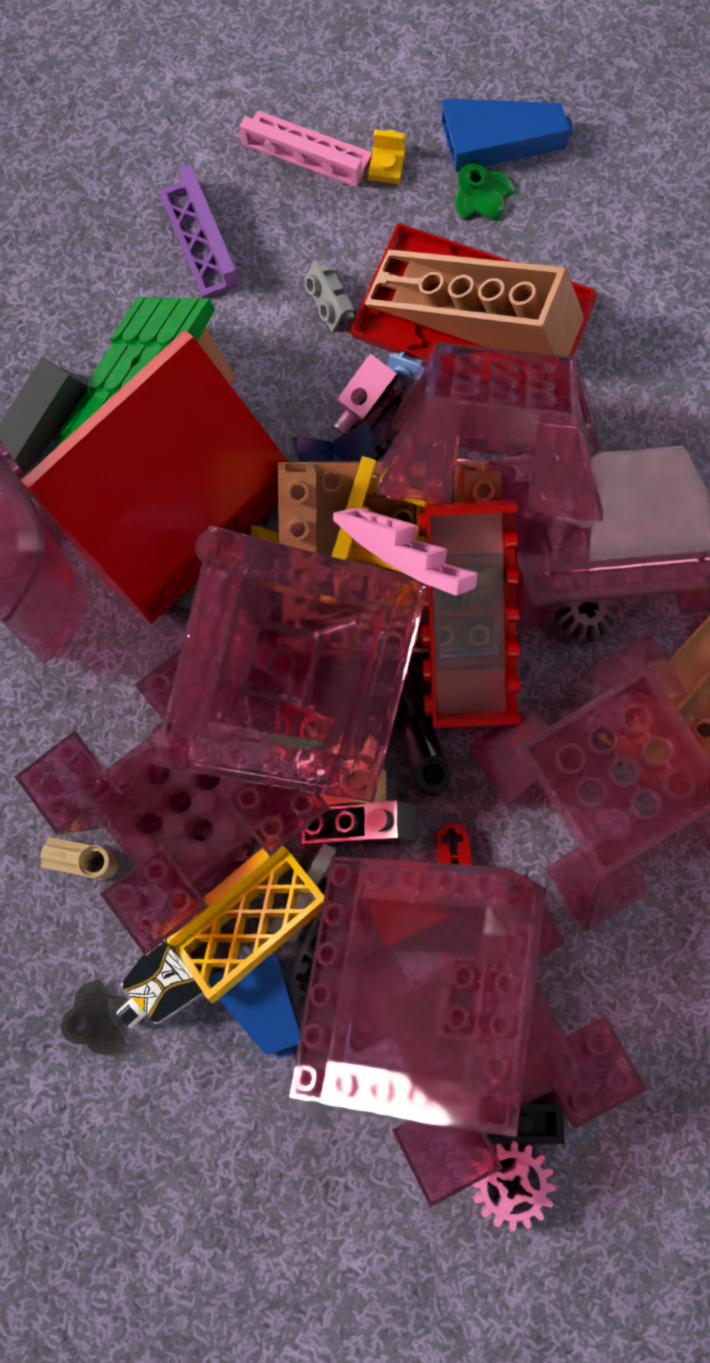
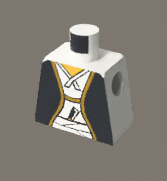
M158 936L122 981L121 986L130 995L131 999L116 1013L131 1029L145 1015L153 1023L161 1024L204 995L175 948L166 941L165 937Z

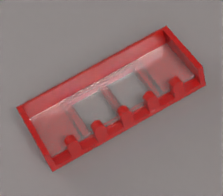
M514 500L424 503L425 514H418L419 537H425V541L428 544L447 549L445 564L478 573L476 588L457 596L427 585V588H420L421 610H428V624H422V646H429V659L423 660L424 682L430 681L431 693L430 695H424L425 716H431L433 728L521 724L517 693H520V680L517 675V658L520 656V649L516 632V622H519L516 586H518L519 577L515 564V549L518 548V535L515 531V512H518V504Z

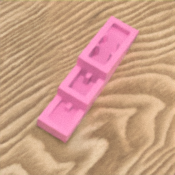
M351 508L334 513L333 521L360 545L390 566L414 579L456 596L476 588L478 573L445 564L447 549L415 540L417 525L359 508Z

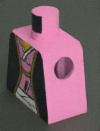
M370 354L340 394L338 402L343 414L333 427L343 435L355 427L369 422L371 431L403 395L397 373ZM367 397L366 402L360 405L363 402V400Z

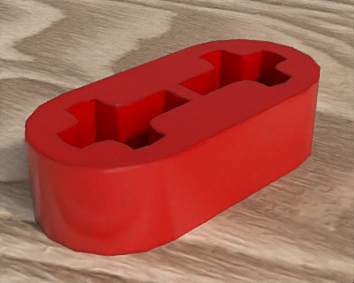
M450 822L439 828L436 834L439 877L446 890L459 893L466 890L473 879L469 836L462 825ZM448 830H454L456 836H462V841L456 845L457 855H451L449 844L442 843V838L447 836ZM451 860H458L459 871L466 872L467 877L461 880L460 886H454L453 880L446 879V874L452 871Z

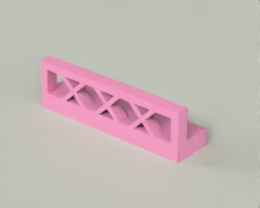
M257 111L253 119L245 116L239 126L243 145L355 187L358 186L372 157V152L261 111Z

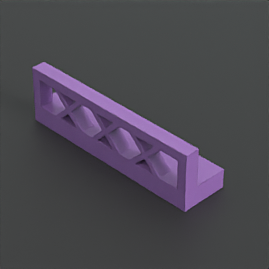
M189 164L179 168L182 182L159 190V194L202 298H208L239 286L236 269L192 165ZM186 191L189 199L184 209L171 205L168 197ZM191 206L194 210V213L189 211ZM175 213L180 214L178 220ZM186 217L199 222L200 225L195 235L182 231L181 225ZM202 232L205 236V239L200 237ZM186 239L191 240L189 246L187 244ZM196 243L210 248L206 261L192 256L191 253ZM213 258L215 260L216 265L211 264ZM196 265L202 267L200 273ZM209 269L220 273L223 282L206 288L203 278Z

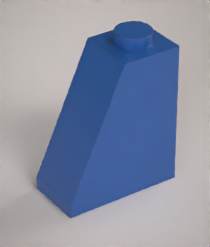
M278 954L267 957L219 999L266 1055L275 1052L277 1059L298 1053L297 1045L305 1042ZM225 971L210 975L208 983L211 987H214L223 979Z

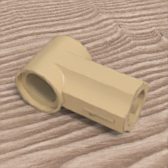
M48 837L42 847L40 858L41 868L96 880H107L118 869L116 854L98 845H88ZM102 854L104 866L100 871L94 872L92 861L97 855Z

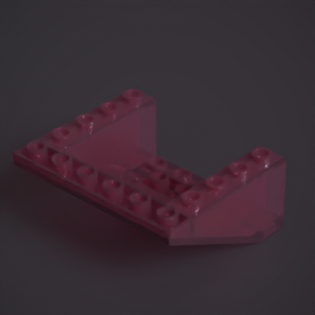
M684 445L487 461L501 471L500 500H514L518 504V512H515V531L518 535V548L515 549V564L519 577V583L516 586L519 622H516V630L545 627L562 604L676 594L679 614L710 611V494Z
M331 856L290 1097L471 1131L516 1137L547 889L507 867Z

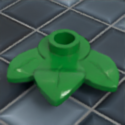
M478 163L466 164L461 168L457 177L460 189L454 198L455 208L463 220L469 218L477 211L491 221H499L504 209L503 198L515 193L514 185L500 171H487ZM469 175H475L479 182L471 181Z

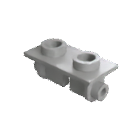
M313 260L304 280L305 288L318 305L321 319L327 322L331 332H334L342 321L345 325L352 324L356 318V310L346 294L335 295L341 293L343 287L334 269L328 267L327 264L319 266L317 260Z

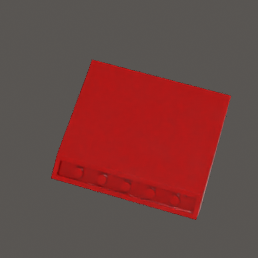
M184 330L21 480V483L100 579L152 624L251 529V524L255 525L278 503L277 462L289 461L194 336Z

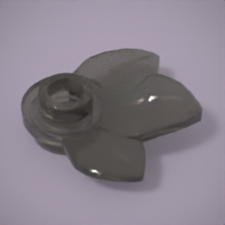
M101 980L91 981L83 985L76 993L74 1008L67 1011L62 1019L61 1031L64 1038L72 1044H86L96 1054L105 1055L121 1051L127 1044L118 1029L124 1022L116 1012L129 999L122 996H105ZM78 1018H83L87 1023L86 1030L82 1033L77 1032L74 1028V1023Z

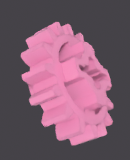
M512 1141L509 1144V1149L505 1150L500 1143L495 1144L497 1153L491 1155L488 1151L484 1150L482 1154L486 1160L485 1164L474 1163L473 1165L474 1169L480 1173L479 1178L470 1179L471 1186L480 1188V1192L472 1196L475 1203L485 1202L481 1214L484 1218L492 1213L495 1214L493 1223L496 1227L499 1228L503 1221L506 1220L508 1221L510 1231H515L518 1221H522L524 1226L530 1229V1217L534 1215L542 1221L544 1219L543 1213L540 1210L542 1205L546 1207L553 1206V1202L546 1196V1193L556 1191V1186L551 1182H547L546 1178L550 1177L554 1172L551 1167L541 1168L540 1165L545 1157L542 1153L532 1157V1146L530 1144H525L522 1151L518 1150L516 1141ZM515 1158L511 1166L503 1169L494 1167L504 1159ZM530 1165L537 1174L538 1188L529 1183L527 1175ZM515 1175H517L519 1183L527 1192L513 1190L511 1195H509L507 1187L498 1177L503 1180H513ZM487 1181L491 1182L498 1189L499 1196L496 1205L488 1195ZM525 1201L531 1203L523 1210L512 1212L517 1204Z

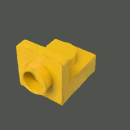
M374 130L373 152L368 173L369 181L400 184L406 152V134L394 130Z

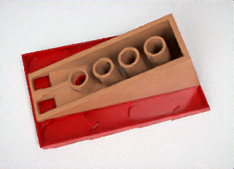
M397 222L349 332L353 338L397 354H400L401 351L405 352L406 355L423 360V363L427 365L432 363L444 368H452L451 372L464 378L553 408L580 342V337L584 332L591 310L597 299L595 289L572 282L566 267L513 262Z

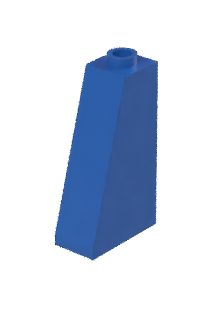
M444 99L441 103V122L455 172H459L463 166L469 163L487 166L566 149L568 136L572 135V121L570 116H565L562 103Z

